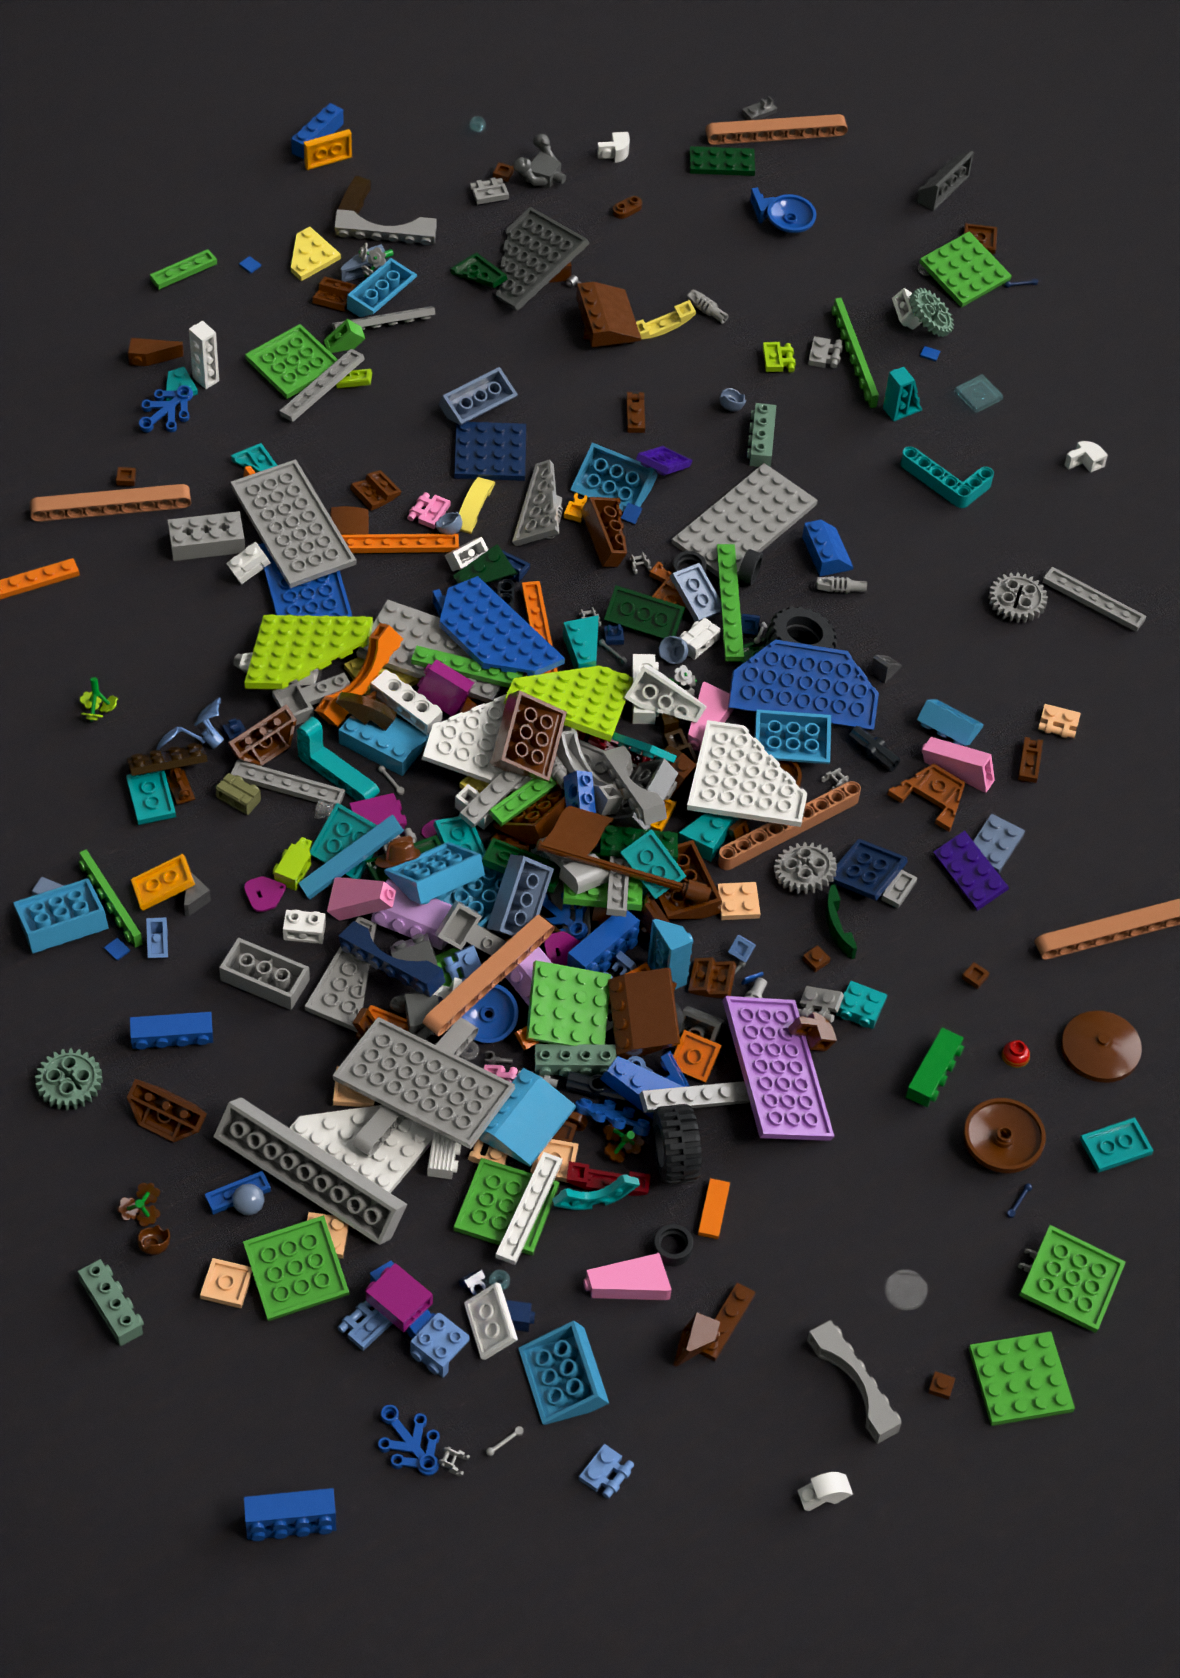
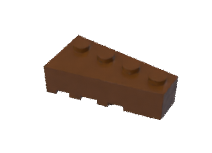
M589 497L581 509V513L601 564L604 567H618L627 554L625 536L622 531L624 525L621 523L622 510L619 508L620 498Z

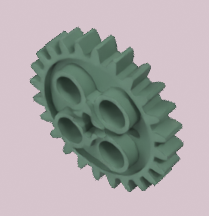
M919 288L910 295V306L913 307L911 310L916 313L914 316L919 318V322H922L923 327H927L929 332L932 331L933 335L937 334L938 337H944L954 329V324L952 323L954 320L950 317L952 314L944 306L945 303H941L940 298H936L935 293L931 294L930 290L927 291L925 288Z
M70 1048L69 1053H65L64 1049H62L60 1055L53 1052L54 1058L47 1056V1063L41 1062L42 1068H37L38 1075L35 1076L36 1088L39 1096H43L44 1102L49 1101L51 1107L57 1103L58 1109L62 1105H65L66 1110L69 1109L70 1105L77 1109V1104L79 1103L83 1107L85 1106V1100L92 1102L91 1095L98 1096L97 1090H101V1083H103L102 1070L99 1069V1062H95L94 1056L89 1058L88 1052L81 1055L80 1049L76 1053H73L72 1048Z

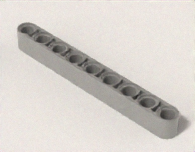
M460 1018L438 1041L436 1046L459 1057L474 1040L479 1029L467 1020ZM382 1105L355 1136L352 1143L353 1146L368 1156H372L406 1116Z

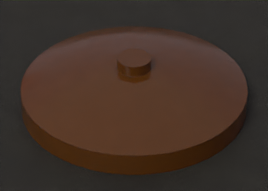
M1088 1011L1074 1017L1066 1026L1061 1040L1062 1053L1068 1065L1080 1076L1095 1082L1110 1083L1126 1078L1137 1067L1142 1052L1141 1041L1134 1027L1124 1018L1106 1011Z
M994 1098L977 1105L968 1115L963 1132L964 1142L971 1156L982 1166L1001 1173H1015L1031 1167L1040 1158L1046 1142L1045 1128L1039 1116L1027 1105L1008 1098Z

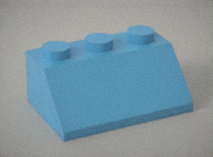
M937 699L926 700L917 718L918 721L922 722L921 726L930 730L933 728L937 730L938 735L944 738L948 736L954 739L953 743L961 746L970 745L984 726L979 721Z

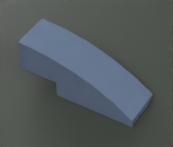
M382 244L368 249L369 252L370 250H374L376 247L381 248L382 252L385 251ZM359 254L346 262L341 267V281L346 282L364 277V270L361 267L365 265L369 269L373 264L368 262L370 255H367L364 262H361Z

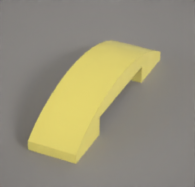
M688 300L674 306L675 311L645 323L643 319L637 321L636 324L641 338L648 339L663 335L689 321L696 315L691 301Z
M481 477L474 481L459 512L463 521L460 531L472 533L477 523V516L495 485L494 481Z

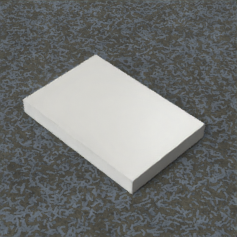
M494 1283L464 1302L481 1359H488L518 1340L501 1284Z

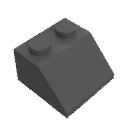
M428 933L416 934L412 939L400 940L390 946L391 954L394 958L406 961H429L438 966L436 954Z
M689 1006L683 1009V1020L679 1030L680 1038L683 1031L686 1030L716 1043L725 1020Z

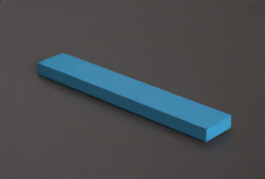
M392 814L300 881L299 885L309 899L313 898L331 885L335 878L342 877L401 834L404 829Z

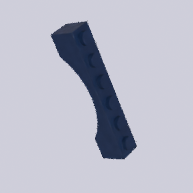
M355 921L338 936L341 944L340 947L345 953H350L360 961L369 963L373 968L380 969L389 977H394L400 980L402 984L411 986L420 994L431 997L446 982L443 969L429 961L401 960L381 951L374 944L369 929Z

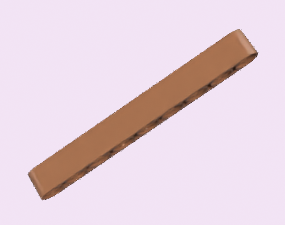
M841 114L710 123L706 126L705 131L709 144L720 145L843 136L847 133L848 128L845 117Z
M185 484L36 497L30 501V513L34 521H51L187 508L191 505L190 488Z
M849 781L806 803L801 827L769 822L724 845L719 850L718 866L723 870L733 869L856 805L859 801L860 785L857 782Z
M1180 899L1038 936L1034 943L1042 959L1047 960L1180 925Z
M540 915L535 916L434 1007L424 1018L423 1024L437 1036H441L548 939L554 931V926Z

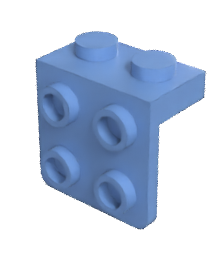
M437 1313L410 1341V1353L416 1361H422L426 1364L431 1373L434 1375L438 1374L443 1378L448 1373L449 1362L469 1342V1335L444 1315Z

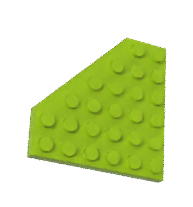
M263 615L245 679V689H284L293 680L300 681L309 676L311 671L315 669L321 670L331 665L332 660L338 657L342 659L352 654L353 650L357 647H366L372 631L373 617Z
M600 665L518 677L513 679L503 704H506L509 694L520 690L566 711L565 726L611 742L626 702L624 697L631 688L633 678L625 673H619Z

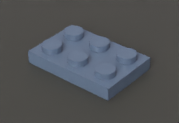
M700 563L674 572L669 576L695 622H700L703 618H710L721 613L720 598Z
M991 814L973 842L999 874L1024 836L1025 830Z

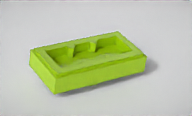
M371 369L352 370L336 386L337 388L371 385L372 371Z

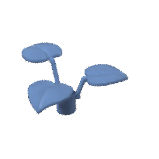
M217 698L206 706L197 717L198 720L194 723V726H197L203 722L206 726V729L201 733L203 737L177 726L163 736L156 750H160L161 747L180 732H184L200 740L202 743L207 742L212 749L216 748L224 738L215 730L209 718L219 716L218 708L219 704H221V698Z

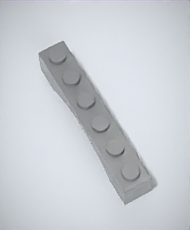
M337 209L335 234L340 237L382 239L391 242L404 241L409 244H435L437 220L435 218L419 217L403 225L383 226L366 221L354 211Z
M564 725L556 754L570 773L576 770L592 772L596 810L603 816L616 814L623 800V795L615 784L605 782L596 776L584 758L576 730Z
M623 745L604 751L603 768L605 771L608 770L610 779L614 780L618 790L622 791L624 799H627L630 808L635 810L637 818L641 819L645 826L667 819L665 802L660 795L641 788L630 779L633 766L631 754Z
M830 1320L809 1331L807 1341L818 1358L829 1361L841 1368L851 1377L860 1390L866 1409L865 1427L875 1442L878 1444L898 1433L901 1426L899 1414L896 1411L893 1412L889 1406L888 1398L878 1390L875 1379L869 1377L864 1363L856 1358L851 1344L846 1343L843 1339L840 1328L834 1326Z

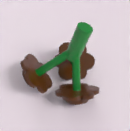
M610 1122L603 1128L607 1140L618 1141L622 1137V1142L619 1145L609 1143L604 1149V1152L612 1161H617L618 1163L624 1161L626 1155L622 1152V1147L625 1148L628 1154L632 1152L639 1154L641 1152V1147L645 1144L641 1135L633 1131L624 1134L625 1129H617Z
M140 1183L136 1193L140 1199L135 1202L134 1198L128 1199L123 1197L119 1201L120 1206H118L117 1210L121 1213L123 1220L135 1219L137 1216L140 1225L146 1227L149 1224H154L160 1216V1211L154 1205L150 1207L145 1206V1204L157 1201L160 1190L155 1188L153 1183Z

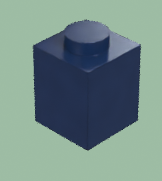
M506 1300L514 1329L529 1332V1325H534L535 1312L531 1311L532 1303Z

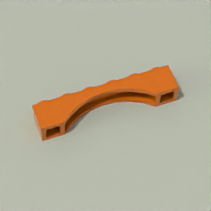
M379 623L369 637L367 656L358 675L342 690L325 696L314 711L330 725L338 727L342 724L349 712L336 703L338 695L341 692L358 695L365 694L370 683L378 677L379 671L389 662L393 652L400 647L403 638L390 625Z

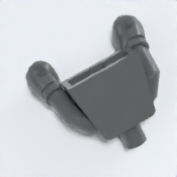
M546 134L536 135L533 138V144L540 149L539 154L532 162L528 158L525 159L523 157L515 159L513 169L525 177V182L531 183L533 186L550 188L555 181L563 184L566 180V175L561 173V163L550 149L548 136Z
M415 991L411 994L399 995L391 999L389 1006L392 1011L397 1014H406L410 1033L424 1040L434 1033L423 1024V1020L439 1004L437 995L429 997Z

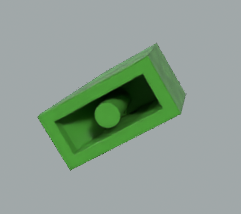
M346 319L324 339L327 350L335 353L355 349L365 340V336L361 326Z

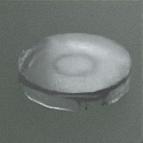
M911 1270L896 1271L895 1274L888 1278L885 1287L886 1297L889 1302L902 1310H914L920 1307L925 1301L928 1292L925 1280L917 1272Z

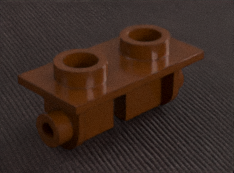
M180 767L171 768L170 774H166V778L176 804L195 800L184 770H181Z

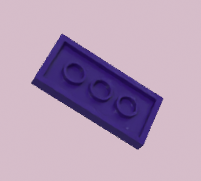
M664 446L638 453L636 460L641 462L642 466L652 467L661 475H667L688 468L693 461Z
M963 831L934 851L936 858L977 911L1009 890L1008 885L966 831Z

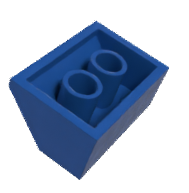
M823 520L804 523L802 538L819 576L853 570L854 567L835 527Z

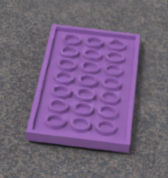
M725 996L722 1001L760 1138L831 1141L834 1138V1133L806 1036L790 1034L788 1029L795 1019L800 1017L795 1000Z

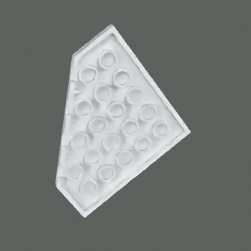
M507 694L495 698L487 704L483 703L471 708L470 711L465 713L461 712L449 717L448 720L433 724L422 760L491 783L503 771L490 765L506 705L503 703ZM525 777L512 792H515L533 778Z
M707 720L687 810L801 827L807 792L803 788H799L794 778L780 767V763L764 750V746L749 734V730L744 725Z
M382 1105L299 1116L290 1126L291 1130L389 1193L395 1189L430 1147L433 1133L435 1132L406 1117L372 1156H368L354 1147L352 1143L358 1132Z

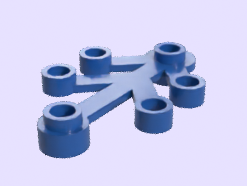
M187 385L179 386L176 391L157 389L154 392L156 401L144 400L141 405L142 410L145 412L151 411L152 408L161 409L151 417H142L139 420L140 430L145 433L150 432L154 427L153 425L168 413L166 429L168 432H175L177 430L175 406L181 402L179 420L187 422L190 418L188 401L193 397L192 389ZM165 397L173 398L171 401H163Z
M546 893L542 906L556 916L546 919L553 925L565 924L568 928L559 930L565 931L577 940L584 939L588 934V927L583 923V915L587 910V906L578 909L580 905H574L576 911L574 922L570 919L571 905L563 904L561 911L548 900L549 896Z
M581 1098V1100L575 1102L576 1112L582 1115H591L595 1121L605 1122V1119H607L617 1129H624L625 1124L634 1126L633 1132L638 1135L648 1136L651 1128L649 1121L644 1119H638V1121L628 1119L633 1118L635 1109L625 1106L623 1111L615 1110L616 1103L611 1100H605L604 1104H595L589 1099Z
M394 1405L383 1407L381 1411L382 1421L386 1424H391L404 1442L393 1441L383 1437L378 1442L379 1450L383 1453L390 1450L411 1452L417 1457L406 1458L401 1454H394L391 1457L392 1467L395 1469H400L403 1466L418 1468L419 1472L426 1476L435 1474L439 1469L438 1459L434 1456L436 1444L440 1439L439 1432L437 1430L427 1432L426 1439L428 1445L425 1454L420 1445L423 1428L427 1424L426 1416L422 1413L415 1415V1427L412 1437L398 1419V1409ZM388 1414L394 1416L392 1419L386 1418ZM421 1418L424 1422L418 1423L416 1420ZM436 1435L437 1438L432 1440L429 1436ZM385 1442L389 1445L388 1447H382L381 1444ZM400 1459L402 1462L396 1464L394 1463V1460ZM430 1463L432 1467L426 1468L424 1465Z

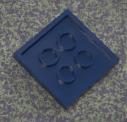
M858 839L837 864L836 876L833 877V882L830 883L876 901L908 863L907 857Z

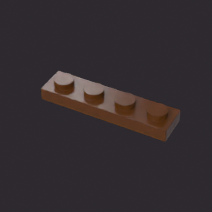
M738 1282L736 1283L715 1320L720 1321L718 1330H721L718 1341L713 1342L708 1349L699 1354L714 1362L717 1360L755 1297L756 1292Z

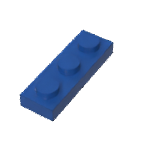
M263 1171L206 1193L205 1199L212 1214L214 1215L233 1207V1194L243 1184H254L264 1194L271 1192V1187Z

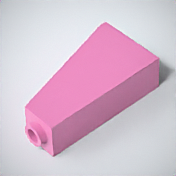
M706 682L702 684L698 700L706 705L707 708L697 723L691 722L687 742L691 743L693 750L699 752L707 720L725 723L734 710L728 708L730 694Z
M930 737L928 742L922 747L925 763L939 766L982 792L987 793L995 781L992 757L989 753Z
M337 877L334 879L327 912L341 921L393 908L396 890L384 881Z
M659 1253L589 1269L586 1271V1278L583 1279L584 1288L590 1292L591 1298L669 1300L671 1296V1287Z

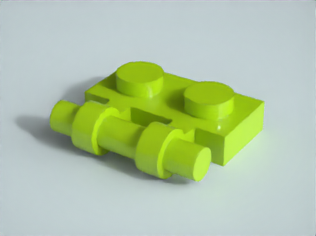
M763 342L762 348L766 372H782L784 366L788 368L789 372L795 371L794 350L790 343H786L785 347H781L780 342Z

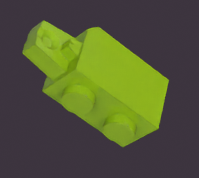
M301 837L296 844L291 843L288 850H284L282 860L273 869L275 881L285 884L286 888L294 891L297 890L299 882L303 880L311 866V840Z

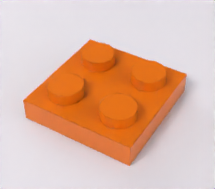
M684 1030L680 1038V1044L677 1045L673 1056L682 1073L706 1083L722 1045Z

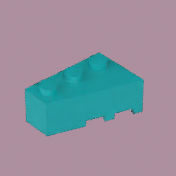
M905 367L892 370L888 376L883 409L893 421L922 411L919 403L920 398L917 395L916 382Z
M599 615L563 622V639L574 669L596 666Z
M705 813L679 832L678 844L694 840L701 857L711 862L729 835L728 828L738 818Z

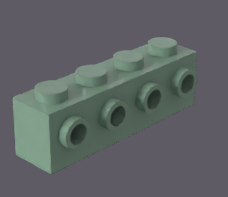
M756 403L755 410H751L750 420H754V422H750L749 433H752V435H749L748 446H751L747 451V459H750L749 466L760 467L763 463L769 467L771 466L776 405Z
M535 1044V1074L540 1076L560 1075L568 1077L569 1072L572 1071L588 1076L603 1075L616 1058V1045L579 1044L578 1046Z
M100 1259L78 1271L82 1286L118 1344L122 1346L143 1334L142 1326L144 1322L139 1314L135 1315L132 1309L134 1307L129 1297L125 1298L123 1296V1288L119 1281L115 1282L111 1277L113 1272L109 1265H104Z

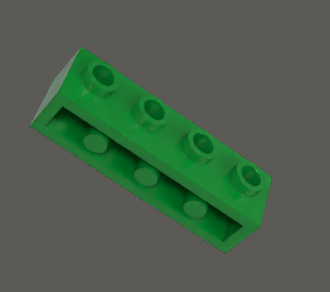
M943 1027L941 1028L910 1083L906 1098L927 1108L931 1101H936L939 1095V1091H937L939 1086L943 1087L948 1078L946 1076L947 1072H952L956 1064L954 1059L956 1056L960 1057L964 1050V1046H962L964 1037Z

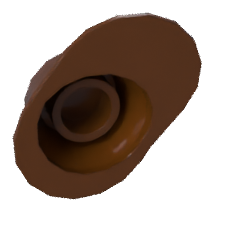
M411 836L398 837L390 841L386 852L380 855L375 863L380 868H390L420 857L421 852L414 847Z

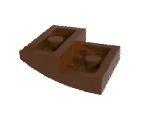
M324 277L319 283V290L313 296L312 303L345 311L347 308V295L356 288V285Z
M381 470L367 474L365 480L352 483L350 490L371 511L391 502L402 492Z
M350 506L331 507L330 517L341 535L369 534L368 509Z
M713 957L695 958L688 989L689 993L713 998L731 996L736 970L735 962H715Z

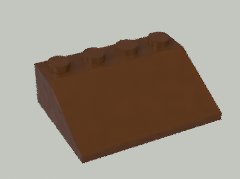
M597 282L577 284L576 300L592 347L641 341L642 338L625 289Z
M520 690L509 694L490 765L510 773L546 782L550 781L567 712Z
M557 784L556 788L503 826L494 822V828L526 844L536 845L539 839L550 834L559 816L566 809L565 790L561 789L560 785Z
M694 840L678 844L677 864L686 875L679 882L687 883L690 879L707 884V887L711 888L707 903H699L683 898L684 894L681 891L670 888L658 897L667 919H703L720 914L722 899Z
M671 968L623 974L608 980L618 1056L626 1059L632 1056L641 1057L680 1044Z

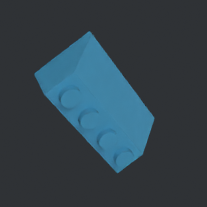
M390 258L347 295V309L359 317L372 315L417 277V274Z
M659 919L652 920L647 964L651 970L671 968L672 980L677 983L675 989L687 985L693 944L691 934L687 933L683 926Z

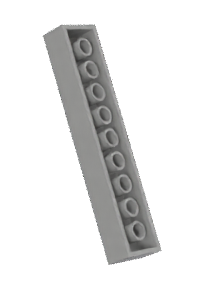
M238 1098L228 1103L214 1138L377 1244L381 1245L392 1238L406 1209L407 1204L245 1099Z

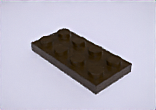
M198 743L188 744L184 748L171 747L168 751L163 752L154 750L147 755L134 754L131 755V758H127L132 776L208 762L202 744L199 745Z

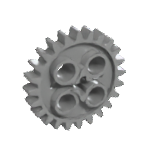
M1017 572L1016 576H1013L1012 573L1009 574V577L1003 574L1002 579L998 577L996 582L993 581L988 599H990L989 604L993 605L992 610H998L997 615L1004 614L1003 619L1010 617V622L1016 619L1017 623L1022 619L1026 623L1027 618L1033 621L1034 616L1039 618L1040 613L1043 614L1047 605V591L1043 590V585L1038 586L1039 580L1033 582L1032 576L1028 579L1026 574L1021 577ZM1019 587H1023L1017 608H1013Z
M804 842L803 846L796 843V848L789 846V851L783 849V855L778 854V859L775 860L774 866L775 878L778 879V883L783 884L784 889L789 887L790 892L797 889V894L801 890H804L805 894L808 893V890L815 893L816 888L822 891V885L828 887V881L833 882V877L836 876L837 871L836 858L833 857L832 852L828 853V848L821 850V845L814 847V843H811L810 846H807L806 842Z

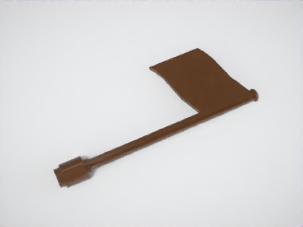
M568 806L559 816L550 834L543 842L539 840L536 844L537 851H545L678 890L684 894L683 898L707 903L710 896L711 888L707 887V884L690 879L687 883H680L588 856L597 846L604 829L614 818Z

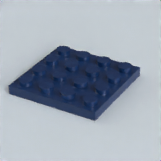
M466 422L459 425L456 423V479H477L481 477L488 480L525 481L526 424Z

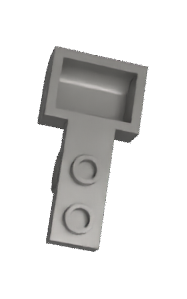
M345 673L304 688H301L300 684L296 682L284 689L272 691V696L279 709L287 704L297 720L296 725L304 723L310 717H314L312 705L320 704L325 696L342 690L350 684V681Z
M545 852L561 868L559 878L577 895L608 882L609 871L606 869ZM594 853L588 855V856H592V857L598 858Z
M455 900L435 932L437 937L460 950L468 942L491 956L508 942L485 927L479 926L478 922L482 916Z

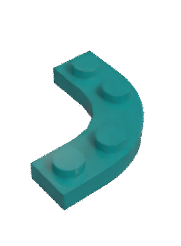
M621 1175L610 1185L593 1192H580L569 1188L563 1189L553 1198L554 1206L573 1210L593 1209L592 1206L599 1203H605L606 1206L622 1199L640 1186L639 1179L629 1175Z

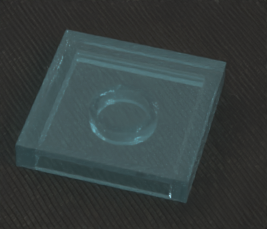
M983 374L955 388V392L976 413L1003 400L1004 396Z

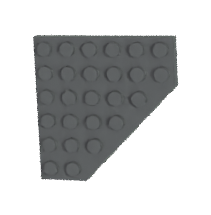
M528 208L507 228V240H505L503 249L505 254L501 261L502 272L507 275V280L499 285V290L496 292L497 298L518 311L590 244L589 241L534 208Z

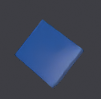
M249 256L240 262L239 266L251 274L260 268L261 264Z
M924 346L920 357L937 361L941 351Z
M628 502L621 519L636 524L642 508Z
M118 938L104 947L116 960L121 959L130 952V949Z
M763 972L745 977L741 982L742 985L753 982L758 977L761 978Z

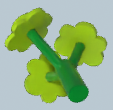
M96 677L90 679L92 692H84L83 696L80 697V702L84 704V707L86 709L91 708V714L81 713V715H87L86 719H89L91 722L98 720V717H103V715L95 714V710L99 708L101 700L104 702L100 711L105 713L112 711L116 707V701L118 700L113 695L106 699L99 692L98 678Z

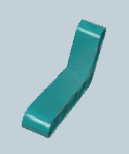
M914 447L903 449L900 463L906 471L958 508L967 507L991 487L994 471L991 468L981 467L962 482Z
M310 717L297 728L298 755L304 763L337 787L345 789V792L357 801L374 798L379 794L380 790L373 781L323 746V728L316 718Z

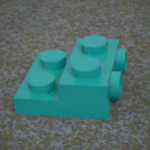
M850 981L846 992L843 994L844 997L836 1015L844 1020L858 1023L862 1027L873 1029L887 999V994Z

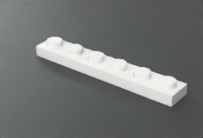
M543 1152L496 1252L497 1259L513 1265L516 1264L561 1167L562 1158Z

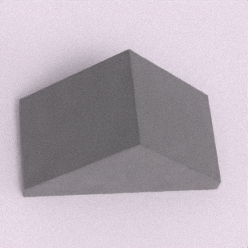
M875 655L870 674L885 684L902 665L889 656Z
M193 873L191 874L195 885L186 889L184 902L185 916L192 915L211 901L210 890Z

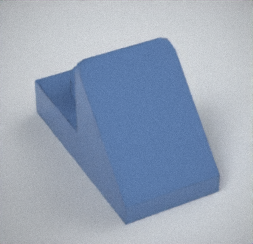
M146 918L148 958L168 957L167 918Z

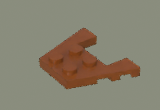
M658 561L651 569L649 576L663 584L652 597L685 607V613L687 607L669 577L672 573L666 571L663 568V564Z
M932 764L916 773L915 777L902 781L895 788H890L887 795L902 803L914 791L943 809L936 818L935 824L950 832L965 782L939 766Z

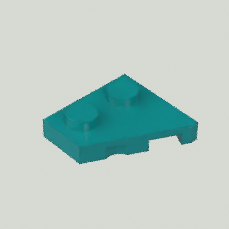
M185 367L168 371L166 391H176L179 386L187 385L192 389L193 396L198 395V389ZM166 398V401H171L173 398Z
M262 443L231 455L232 462L244 468L251 466L255 473L278 466Z

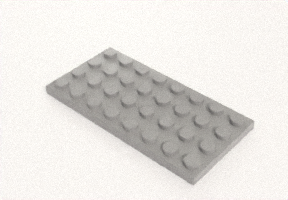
M296 459L230 482L232 490L290 588L356 565L354 555Z
M763 463L672 539V544L683 552L694 551L701 554L706 560V569L719 577L717 544H735L738 572L748 549L762 552L814 508L818 500Z
M387 600L373 623L371 634L379 623L390 625L403 638L400 647L393 652L385 667L419 679L426 675L423 673L426 667L411 664V658L416 646L472 658L439 627L440 618ZM369 643L364 648L359 647L357 657L366 659ZM468 678L475 682L468 696L486 703L492 702L503 687Z
M380 1017L375 1020L333 1074V1080L469 1149L474 1146L515 1090V1084Z

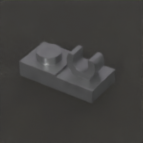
M768 96L766 100L761 99L759 103L743 108L742 115L747 120H760L777 113V107L773 104L774 100Z

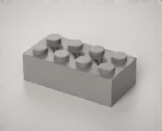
M240 511L168 520L173 561L237 554L245 550Z
M241 938L236 940L219 967L221 981L292 1010L310 980L308 966Z

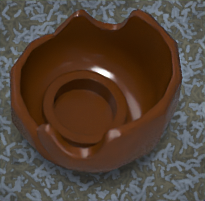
M156 1225L153 1228L141 1230L137 1236L139 1248L144 1253L150 1255H158L164 1252L170 1243L169 1229L162 1230L159 1225Z

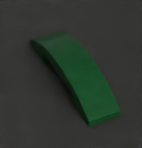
M834 884L830 887L826 905L828 928L841 951L850 959H855L857 946L852 932L844 933L837 914L840 897Z

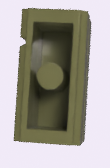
M228 773L223 778V781L216 786L217 798L246 815H249L261 800L259 788L254 784L249 785L244 782L238 775L234 776Z

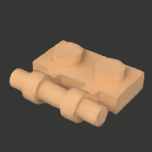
M1044 704L1038 729L1045 731L1047 734L1061 735L1063 738H1075L1081 713Z

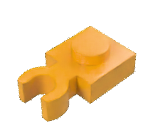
M575 493L574 501H569L564 518L581 522L583 518L581 509L587 502V495L583 499H578V493Z

